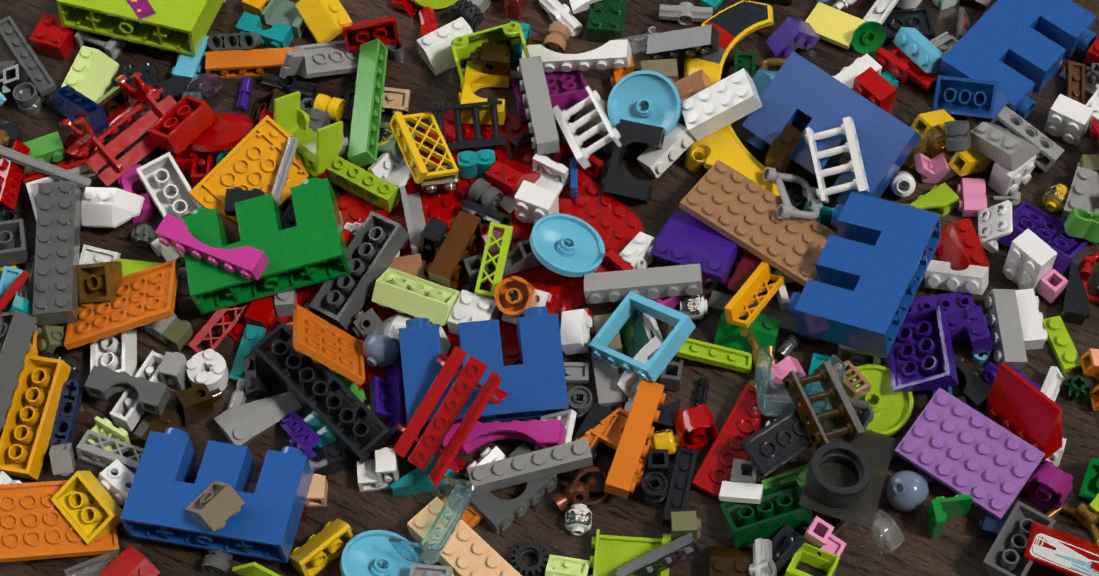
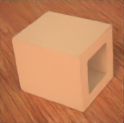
M313 474L305 502L306 507L327 506L328 483L326 476Z

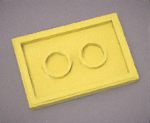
M818 2L805 20V22L810 23L821 39L847 50L852 45L851 38L855 29L866 22L863 19Z

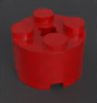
M701 404L697 407L680 409L676 412L673 422L682 448L686 446L688 449L698 450L709 446V441L713 438L714 441L716 440L719 432L712 412L707 408V405Z

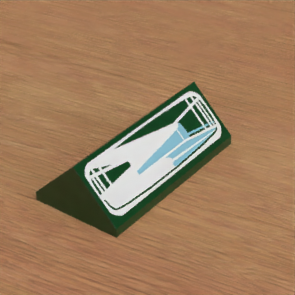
M622 301L614 302L611 306L613 312ZM636 309L619 330L627 354L631 358H634L655 336L661 343L664 342L657 319Z

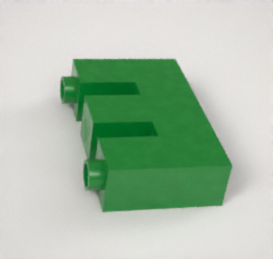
M308 178L301 185L290 188L297 223L295 227L284 228L282 212L272 193L234 203L240 242L229 243L227 227L216 208H198L192 211L190 215L180 218L185 222L191 235L205 245L222 249L250 246L263 251L269 260L268 265L257 281L252 278L249 280L245 279L237 272L230 273L222 266H213L207 260L202 258L198 260L190 253L185 252L184 257L190 296L202 314L352 274L337 198L328 178Z

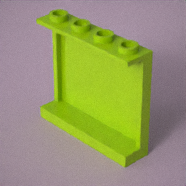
M597 529L596 536H592L591 549H595V556L591 555L590 568H594L593 575L589 576H616L618 573L617 568L670 543L671 534H663V539L600 535V529ZM669 568L654 576H669Z

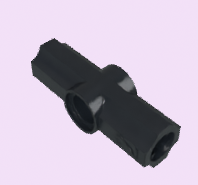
M266 72L262 77L261 85L264 88L272 90L277 88L286 95L299 91L301 92L300 97L314 99L316 96L317 84L298 80L294 75L281 78L279 74Z
M466 200L461 208L463 212L480 217L483 228L487 225L490 226L491 222L510 226L512 221L509 215L499 212L491 203L483 206Z

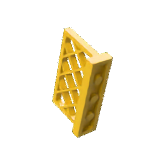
M401 112L394 113L389 125L416 184L422 183L424 179L458 174L457 165L432 112L402 115ZM428 118L431 125L429 126L421 122V119ZM405 121H410L416 125L412 128ZM417 126L427 130L426 134L417 131ZM431 132L436 135L438 140L436 141L428 137V133ZM414 134L421 138V143L415 141L412 135ZM424 140L434 145L433 149L422 145ZM438 147L443 150L444 156L435 152L434 149ZM419 149L428 153V158L420 155ZM431 155L441 160L439 165L429 160ZM442 162L450 165L451 169L447 170L442 167ZM426 164L435 168L436 171L428 172Z

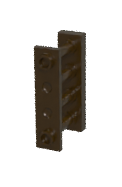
M830 360L823 362L814 371L815 374L798 378L795 371L792 370L782 379L784 387L788 391L808 432L810 441L816 450L829 443L828 439L846 435L849 442H852L865 433ZM819 381L824 391L807 396L802 385ZM828 399L833 409L815 414L810 403ZM837 417L842 427L824 432L819 421Z

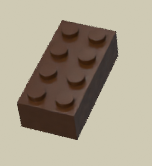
M459 211L457 217H453L449 232L444 234L443 243L435 252L434 261L428 265L429 281L457 290L465 274L463 259L474 256L482 241L480 217L463 211Z

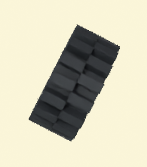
M458 0L450 10L452 20L463 17L473 32L482 23L484 17L483 13L480 12V8L477 9L476 4L473 5L471 1L468 2L467 0Z
M525 540L523 545L518 543L517 548L514 547L513 553H511V566L522 576H543L548 562L546 548L544 546L541 547L539 542L534 544V540H530V543H527V540ZM533 554L537 557L538 561L536 565L527 567L523 565L522 558L525 555Z

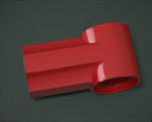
M429 6L423 7L419 11L421 37L438 29L434 9Z

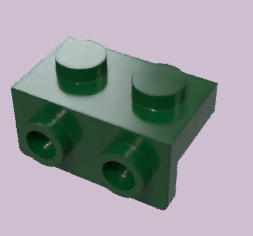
M735 46V52H731L730 63H734V67H730V75L744 68L749 76L753 78L756 68V53L738 52L739 46Z

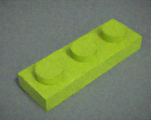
M1060 315L1043 319V329L1047 330V340L1062 372L1065 373L1082 368L1080 357Z

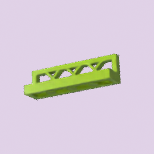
M494 222L490 223L474 294L490 297V299L495 300L494 291L497 284L502 281L512 238V226ZM493 228L503 230L504 235L496 240L492 234ZM496 245L500 253L492 257L488 250ZM492 262L496 270L488 275L484 267ZM488 280L492 285L491 292L480 290L481 283Z

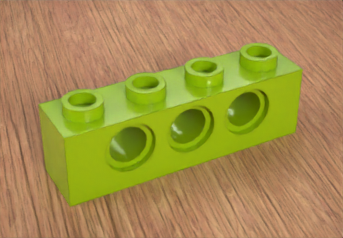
M337 156L327 168L330 182L389 213L400 201L399 188L340 156Z

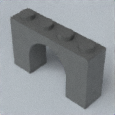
M523 443L509 455V458L533 451ZM557 475L528 481L525 491L517 498L510 500L499 499L490 491L474 495L472 486L463 495L483 516L482 520L498 534L500 531L507 530L513 520L522 517L526 513L527 508L531 505H536L546 492H551L557 485Z

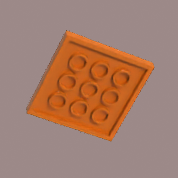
M297 304L293 309V348L295 351L309 356L315 363L323 364L333 373H339L349 382L357 383L361 386L365 381L363 342Z

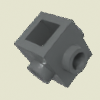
M372 308L365 313L362 310L354 316L355 321L353 322L354 327L352 329L358 337L362 335L366 338L371 330H378L377 328L383 322ZM364 321L369 322L370 326L368 328L363 326Z

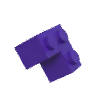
M789 16L765 42L776 57L785 59L797 48L811 49L820 37L810 23Z
M981 305L947 315L952 344L970 339L974 355L994 349Z

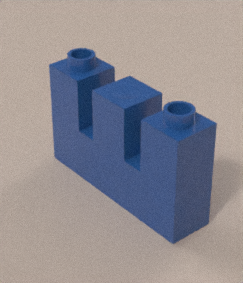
M997 0L941 59L937 76L1000 82L1008 100L1006 106L1025 120L1036 105V101L1030 98L1032 91L1034 90L1039 93L1059 71L1063 58L1069 60L1078 49L1084 53L1089 50L1097 38V34L1092 31L1097 16L1071 0Z
M792 51L760 98L763 107L750 113L742 125L752 132L746 141L765 153L772 142L779 138L787 124H791L796 128L804 115L811 118L806 128L810 127L814 133L841 127V124H844L842 118L850 116L854 120L870 193L863 195L880 198L921 139V136L914 129L794 51ZM840 134L817 140L816 146L819 152L845 145L848 141L846 135ZM803 136L794 150L791 159L816 175L810 146L806 144ZM844 153L820 159L822 170L835 167ZM850 170L841 173L833 186L852 182L853 179H856L855 172ZM856 189L841 192L836 202L844 206L851 192L861 193Z
M851 192L845 205L837 204L833 211L831 225L838 228L839 237L830 235L816 263L818 281L808 279L802 293L794 292L788 305V314L795 316L797 333L839 345L843 344L856 350L887 358L941 239L940 214Z
M543 306L524 310L525 317H518L516 325L520 364L503 366L498 319L458 323L459 348L468 353L461 363V368L463 369L472 355L488 365L479 383L484 385L492 370H494L502 378L498 388L508 393L504 401L500 400L499 405L489 400L477 422L488 423L492 421L538 418L568 410L569 404L558 314H548V308ZM428 318L409 319L406 321V328L398 329L407 425L443 367L437 361L441 353L439 325L430 326ZM456 374L422 429L427 427L456 381L458 377ZM477 387L474 389L454 423L462 422L479 394L480 389Z
M167 428L165 433L150 431L120 516V520L130 537L288 563L313 478L308 457L302 450L289 446L283 447L281 452L267 450L253 494L247 493L255 467L248 446L209 440L195 483L192 484L189 483L197 454L189 435L177 428ZM214 480L230 484L245 502L241 506V510L236 515L230 516L225 521V526L215 532L207 530L185 511V508Z

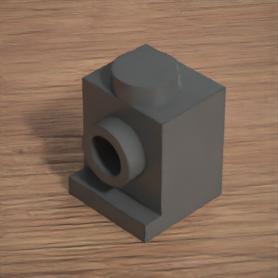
M733 459L730 482L755 484L756 481H760L761 474L751 461Z

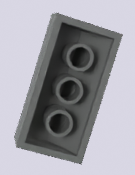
M1017 501L982 563L990 576H1026L1034 563L1024 558L1032 522L1036 521L1053 528L1056 520Z

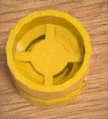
M320 93L314 101L313 108L328 112L330 120L338 122L341 121L344 115L345 100L337 97L331 99L330 96Z

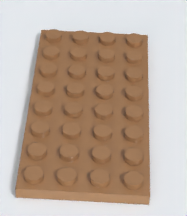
M717 160L681 200L678 206L804 287L808 279L815 281L817 278L816 263L829 236L839 237V234L815 219L789 217L788 220L778 219L777 209L780 204H783L782 199L720 160Z

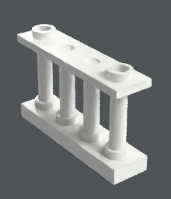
M589 86L585 87L589 96L568 110L564 109L562 111L558 105L552 108L553 114L576 160L584 169L590 166L587 159L590 157L589 155L614 140L618 147L622 146L619 140L621 138L620 133L616 128L613 129L599 102L601 100L600 95L596 90L592 91ZM594 103L596 109L573 123L568 122L572 115ZM600 115L602 122L583 134L575 136L576 129ZM607 128L608 135L586 149L581 147L585 140Z
M850 116L842 118L844 124H841V127L814 133L808 127L806 128L807 134H804L805 142L810 146L818 182L817 196L825 204L829 203L828 195L852 189L859 190L861 194L870 193L854 120ZM840 134L846 135L848 142L845 145L818 152L817 140ZM845 152L851 154L852 160L849 163L822 170L820 159ZM850 170L855 172L856 179H853L852 182L826 188L824 177Z

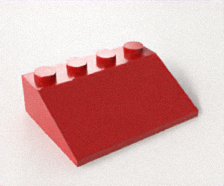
M1002 363L986 401L987 415L991 420H995L1008 431L1044 452L1043 460H1045L1062 448L1063 408L1008 365Z

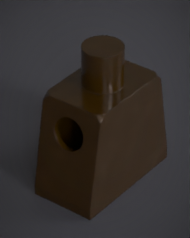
M511 40L483 42L481 52L471 53V63H481L482 73L510 76Z
M200 384L175 393L176 410L185 428L211 415L214 412V402L223 399L219 388L209 391L206 384Z

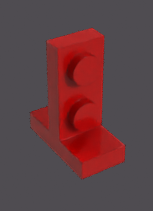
M567 141L560 146V152L555 153L554 162L562 164L566 160L570 162V157H575ZM590 154V157L587 158L590 166L586 169L577 161V167L595 179L601 175L604 162L594 155Z

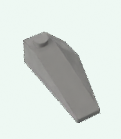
M285 392L231 407L215 417L214 421L230 444L246 446L277 425L286 414L293 411L296 412L302 406L290 392Z

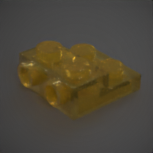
M936 125L920 135L921 139L906 159L905 165L909 169L915 166L914 156L918 153L930 159L943 153L946 150L945 139L948 137L945 134V129Z

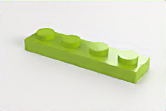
M687 338L675 354L678 357L748 374L752 366V353Z

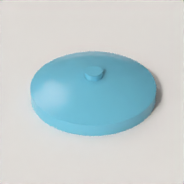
M651 70L635 71L624 76L613 87L608 98V117L614 128L617 123L619 124L620 119L662 127L666 130V137L675 128L680 118L681 98L675 85L663 74Z
M559 213L546 215L535 223L530 234V246L535 257L549 270L563 276L583 277L584 274L593 273L599 268L605 255L604 243L598 232L584 220L572 215Z
M370 530L354 536L346 544L340 560V571L342 576H409L412 563L423 564V561L416 547L401 535L385 530Z

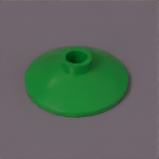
M868 21L861 24L853 32L851 38L853 48L862 54L878 50L886 38L885 28L876 21Z

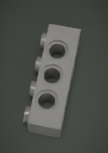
M1007 106L990 122L1039 148L1040 152L1035 155V164L1045 172L1050 169L1064 152V149Z

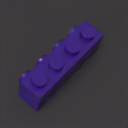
M963 292L916 297L913 299L907 314L939 305L948 315L973 308L975 304L972 294Z

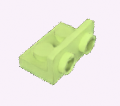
M550 554L545 576H588L590 561Z

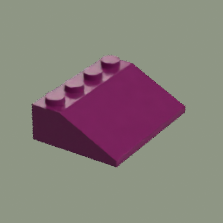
M582 70L545 74L552 108L558 105L562 111L564 109L568 110L589 96L585 88L588 84ZM522 78L510 80L520 121L531 122L530 119L527 120L525 109L528 106L523 104L522 95L525 92H521L519 82Z

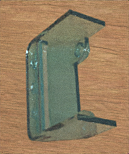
M760 347L754 377L757 406L765 416L781 417L794 409L795 406L784 384L774 383L775 374L771 370L773 357L765 348ZM832 355L831 364L842 384L846 365L836 355ZM819 381L811 383L810 387L802 386L807 396L824 391ZM828 399L810 403L815 414L833 409ZM829 418V419H826V420H823V421H830V420H832L833 418Z
M429 474L426 476L439 495L448 499L422 543L390 537L388 541L404 560L431 565L440 559L469 509L475 494V487L468 480L443 476L438 486H435Z

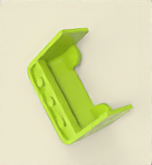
M510 22L453 39L451 47L461 83H465L459 60L471 57V53L481 52L483 42L511 40V46L521 43L525 57L529 58L521 25L517 22Z
M297 91L274 99V121L292 137L299 140L294 156L296 159L300 155L302 156L303 166L311 175L318 176L323 174L343 149V122L338 121L316 129L315 132L309 128V115L300 109L301 92Z

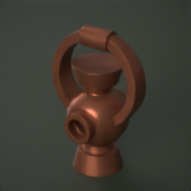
M586 466L578 470L574 474L572 481L565 487L564 494L557 493L552 495L560 511L563 512L567 509L569 503L572 505H595L602 502L609 493L603 491L598 497L588 499L589 492H601L592 473L586 478L587 481L585 483L578 480L585 473L599 472L605 484L608 476L607 471L597 466Z

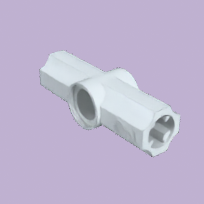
M539 0V5L549 14L553 23L566 25L571 31V37H576L583 30V25L572 15L568 5L561 4L558 0Z

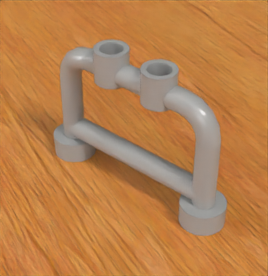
M772 167L765 168L763 180L770 183L775 181L783 202L777 209L778 219L788 220L789 217L802 219L818 218L823 202L822 200L815 199L817 197L816 187H810L808 181L801 176L779 173ZM783 181L795 182L803 187V197L807 198V207L812 212L793 209Z

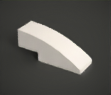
M655 336L633 359L647 364L662 343ZM624 371L618 386L629 397L638 390L641 378L633 372L629 374Z

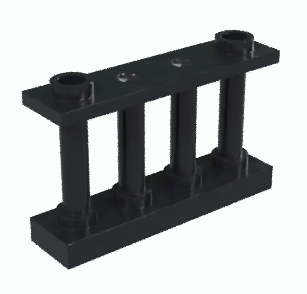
M498 97L487 98V102L443 106V102L432 103V107H428L429 111H435V120L444 139L442 110L453 109L456 138H454V142L447 143V139H445L449 150L507 144L506 137H502L499 130L497 104H502V100H498ZM490 105L493 134L490 139H484L481 135L479 106ZM471 107L474 136L472 137L473 140L465 141L460 108ZM438 147L434 149V151H443Z

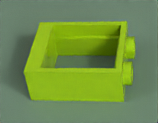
M804 543L794 554L785 576H813L796 569L800 561L828 572L826 576H834L840 556Z

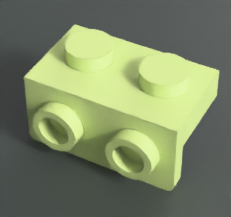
M98 416L94 418L96 424L91 431L131 444L128 437L129 434L125 429L121 427L116 428L107 418L102 419ZM91 437L87 441L89 445L99 443L97 439ZM114 445L104 447L107 451L117 449Z

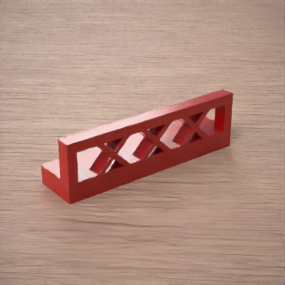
M252 301L247 302L243 307L236 308L235 305L233 308L227 307L212 311L185 343V346L199 353L201 352L197 348L199 343L203 340H209V349L215 350L246 312ZM233 310L234 319L231 322H224L223 314L226 311ZM215 325H221L222 333L219 337H212L211 329Z

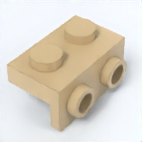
M384 87L382 112H385V109L392 110V113L401 112L403 114V112H408L411 90Z

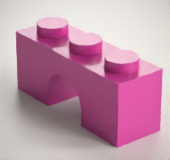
M141 164L134 165L118 178L120 188L123 187L125 191L145 198L140 215L131 218L133 223L155 218L149 194H137L145 189L136 170L141 167Z

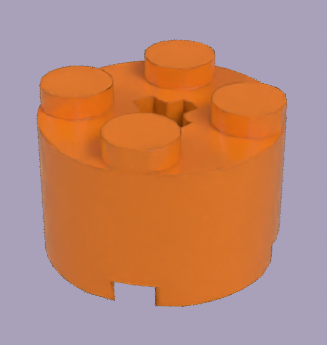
M512 276L503 279L497 284L494 291V299L498 309L508 316L516 318L525 317L524 310L535 307L536 291L529 282L521 277ZM512 295H518L519 298L514 300Z

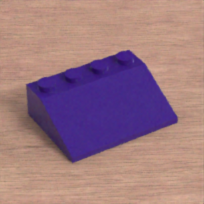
M1026 201L1012 212V233L997 239L1001 244L1010 247L1012 241L1029 228L1057 252L1052 269H1055L1062 276L1068 271L1071 262L1074 263L1089 244L1084 238L1070 237L1065 233L1064 223Z
M676 209L658 235L650 254L656 262L668 266L700 263L702 277L725 284L740 246L689 213Z
M937 305L906 314L888 354L893 391L938 390L939 387L944 389L958 385L946 313Z

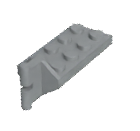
M345 40L295 46L294 50H287L279 76L286 78V76L298 74L306 79L357 72L360 50L347 52Z

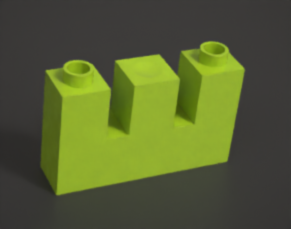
M56 0L62 26L191 56L197 54L224 0H147L156 14L140 20L127 0Z

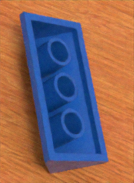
M941 75L937 77L933 111L944 109L949 114L995 119L1008 103L1000 82Z

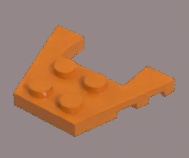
M619 407L600 421V424L588 430L580 439L587 438L590 451L598 440L617 450L629 412ZM647 439L646 445L650 447L651 440ZM648 451L646 457H641L640 463H643L640 475L636 474L634 481H637V486H640Z

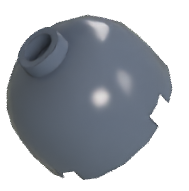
M371 330L362 344L366 363L371 367L377 366L380 368L393 365L401 356L398 351L400 349L399 345L388 335L383 333L380 336L376 334L378 330Z
M904 470L896 472L890 477L886 485V496L890 504L898 510L905 512L917 511L924 506L926 496L929 493L925 479L913 471Z

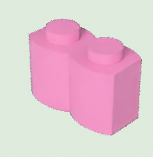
M962 178L960 184H957L956 189L957 195H960L958 211H961L962 217H978V212L987 208L985 179Z

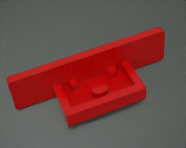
M19 140L14 141L12 150L29 156L30 148ZM1 158L0 203L13 210L16 206L26 166Z

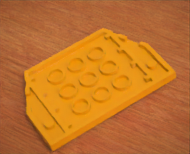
M266 115L189 192V195L204 208H216L218 213L225 215L226 189H231L232 187H240L243 190L257 188L265 191V195L271 193L287 145L285 139H289L292 136ZM301 155L298 159L294 156L278 205L279 208L291 197L290 188L301 185L309 177L308 172L303 166ZM227 216L237 222V217Z

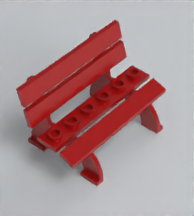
M135 72L130 76L137 89L132 88L124 80L126 78L125 74L119 75L114 79L131 98L94 128L90 127L84 117H78L73 121L75 125L80 124L83 131L75 127L68 118L59 122L60 126H66L78 139L65 150L68 155L74 156V158H84L91 152L90 149L96 146L99 151L85 161L94 173L110 161L111 165L97 175L106 187L153 151L157 144L151 135L148 134L116 160L114 157L146 133L152 125L177 104L171 95L157 103L156 100L161 97L159 94L164 90L162 88L155 89L149 85L146 86L140 78L143 75L141 72ZM147 103L153 107L105 146L102 144L108 134L110 136L115 134L122 123L125 125L133 119L132 115L136 112L139 114L147 108Z
M455 346L449 357L440 353L437 361L443 367L408 425L399 421L395 429L402 432V435L393 451L401 457L405 458L414 441L418 442L407 460L413 465L425 471L434 455L440 456L429 474L435 486H438L448 468L457 473L459 468L463 469L466 462L456 455L489 400L499 405L500 400L504 401L508 395L507 392L498 388L502 378L494 370H492L484 385L479 383L488 365L472 355L462 371H460L458 368L468 353L458 346ZM456 374L458 376L422 437H420L418 434ZM477 387L480 389L479 394L445 450L439 449L474 389Z

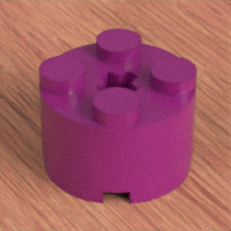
M1045 461L1037 466L1024 485L1023 490L1028 492L1029 496L1027 498L1037 507L1044 510L1054 507V510H1058L1072 491L1073 477L1071 474L1056 467L1052 462Z

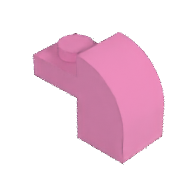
M921 153L914 156L915 169L921 174V179L925 183H940L957 175L948 165L952 158L945 153H941L932 159Z
M787 356L777 364L768 360L762 364L763 374L774 390L785 388L782 379L792 370L795 371L798 378L806 376L798 360L791 356Z
M818 516L812 520L803 536L806 539L805 543L837 556L841 555L847 544L831 534L835 527Z

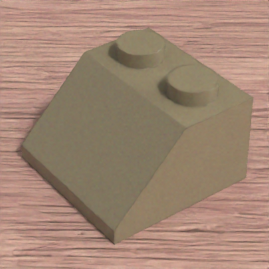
M214 480L185 508V511L207 530L215 532L222 529L226 524L225 521L230 516L236 515L245 502L230 484Z

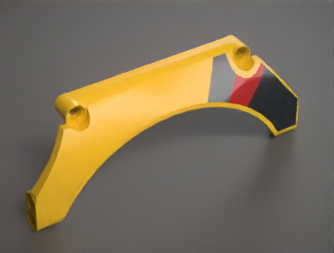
M742 0L702 23L701 26L712 24L720 31L719 52H713L710 55L700 54L694 57H683L684 77L702 69L709 77L710 86L721 81L723 64L732 48L747 35L774 24L773 7L764 3ZM730 124L699 141L695 139L686 149V167L690 171L698 172L703 165L704 168L710 169L717 160H720L771 193L780 196L775 181L770 183L763 180V173L766 167L744 147Z

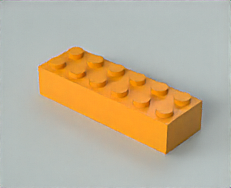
M26 354L25 366L20 373L19 384L14 392L12 405L0 438V471H4L9 476L38 480L51 438L62 387L68 380L71 367L60 359Z

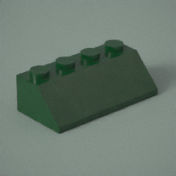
M796 480L763 490L760 504L739 502L719 504L727 533L735 549L753 544L759 538L769 539L774 537L784 524H788L794 530L808 527L813 520L812 507Z

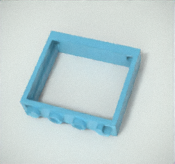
M630 291L590 342L589 346L593 350L592 354L597 356L599 360L604 359L614 367L620 366L629 374L633 372L642 380L645 378L655 382L696 327L688 315ZM635 309L675 326L647 364L607 347Z

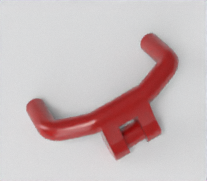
M1094 253L1091 256L1084 257L1080 277L1089 302L1099 304V296L1089 294L1087 287L1088 278L1092 274L1091 267L1097 260L1099 261V253Z

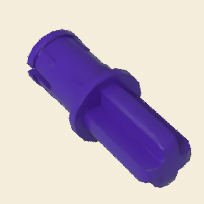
M249 77L241 79L240 90L237 92L238 101L236 107L240 111L247 109L249 98L252 96L250 91L253 80Z

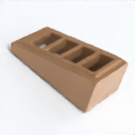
M849 360L833 367L842 386L850 397L858 399L870 392V383ZM846 367L848 368V370H846L845 372H840V370ZM852 373L851 376H849V377H847V378L844 377V376H846V375Z

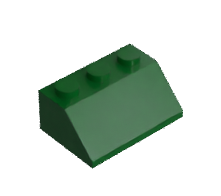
M724 309L719 321L714 344L752 353L748 338L741 336L740 333L743 329H750L756 337L759 348L774 346L775 348L781 331L782 320L759 313L750 326L744 328L727 323ZM748 315L739 317V319L746 320ZM766 353L761 354L762 361H767Z

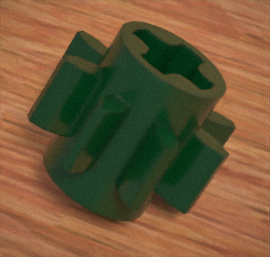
M1079 374L1074 378L1069 376L1067 383L1064 385V389L1068 390L1067 397L1070 396L1076 401L1080 397L1085 399L1087 392L1091 388V386L1087 385V378L1084 379Z

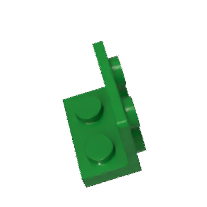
M958 494L949 498L940 496L931 500L926 514L931 540L940 538L947 518L967 516L973 501L972 495Z

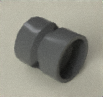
M24 82L14 88L13 97L23 115L32 116L40 112L42 101L33 84Z
M956 120L944 123L945 134L948 135L945 139L946 150L962 151L971 148L970 137L967 136L970 132L969 121Z
M483 178L476 180L468 192V197L474 202L483 206L491 203L496 208L500 205L504 196L502 191L491 186Z
M575 386L567 393L568 410H574L577 413L575 421L581 422L585 420L592 408V393L586 387Z
M207 550L209 555H205L201 566L202 570L211 575L226 576L230 567L229 561L233 559L234 554Z

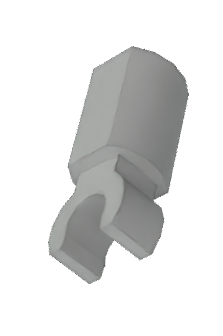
M238 379L236 391H233L227 409L245 404L247 398L244 386L245 379Z

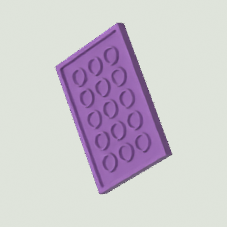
M940 387L894 451L895 454L957 494L972 495V503L999 521L1003 518L1045 456L1044 452Z

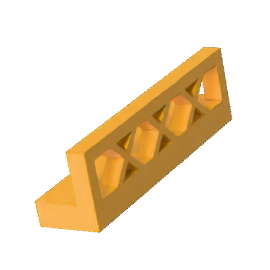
M762 261L724 307L727 323L748 328L783 285L785 276L771 273L770 264ZM769 280L777 281L776 283L767 285ZM767 291L766 295L758 297L759 293ZM758 303L756 307L748 309L749 305ZM748 315L746 320L739 319V317Z

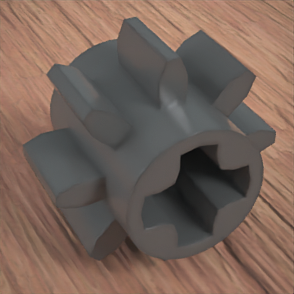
M1092 63L1091 67H1086L1085 80H1088L1091 85L1099 84V63Z
M141 224L137 226V229H133L131 237L137 246L145 248L150 246V243L155 240L156 235L151 226Z

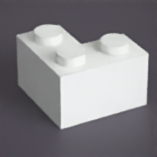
M385 447L375 450V460L368 458L362 465L357 461V477L360 492L391 489L390 485L400 479L397 455L393 448Z

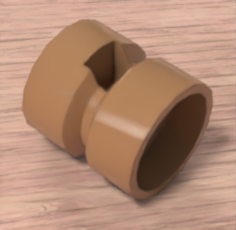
M552 23L548 28L542 46L551 51L564 54L571 35L570 29L564 24Z

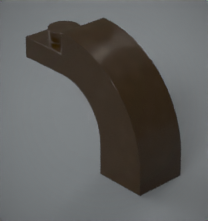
M787 124L779 138L772 142L766 156L765 166L775 168L779 173L792 174L797 164L791 160V156L804 134L791 124Z

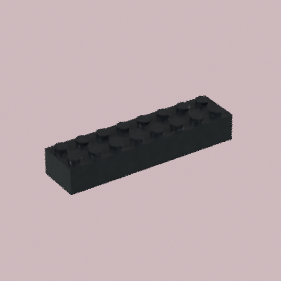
M283 322L252 347L255 357L361 465L375 453V450L380 449L391 439L390 429L327 366L317 364L309 356L295 351L293 348V332Z

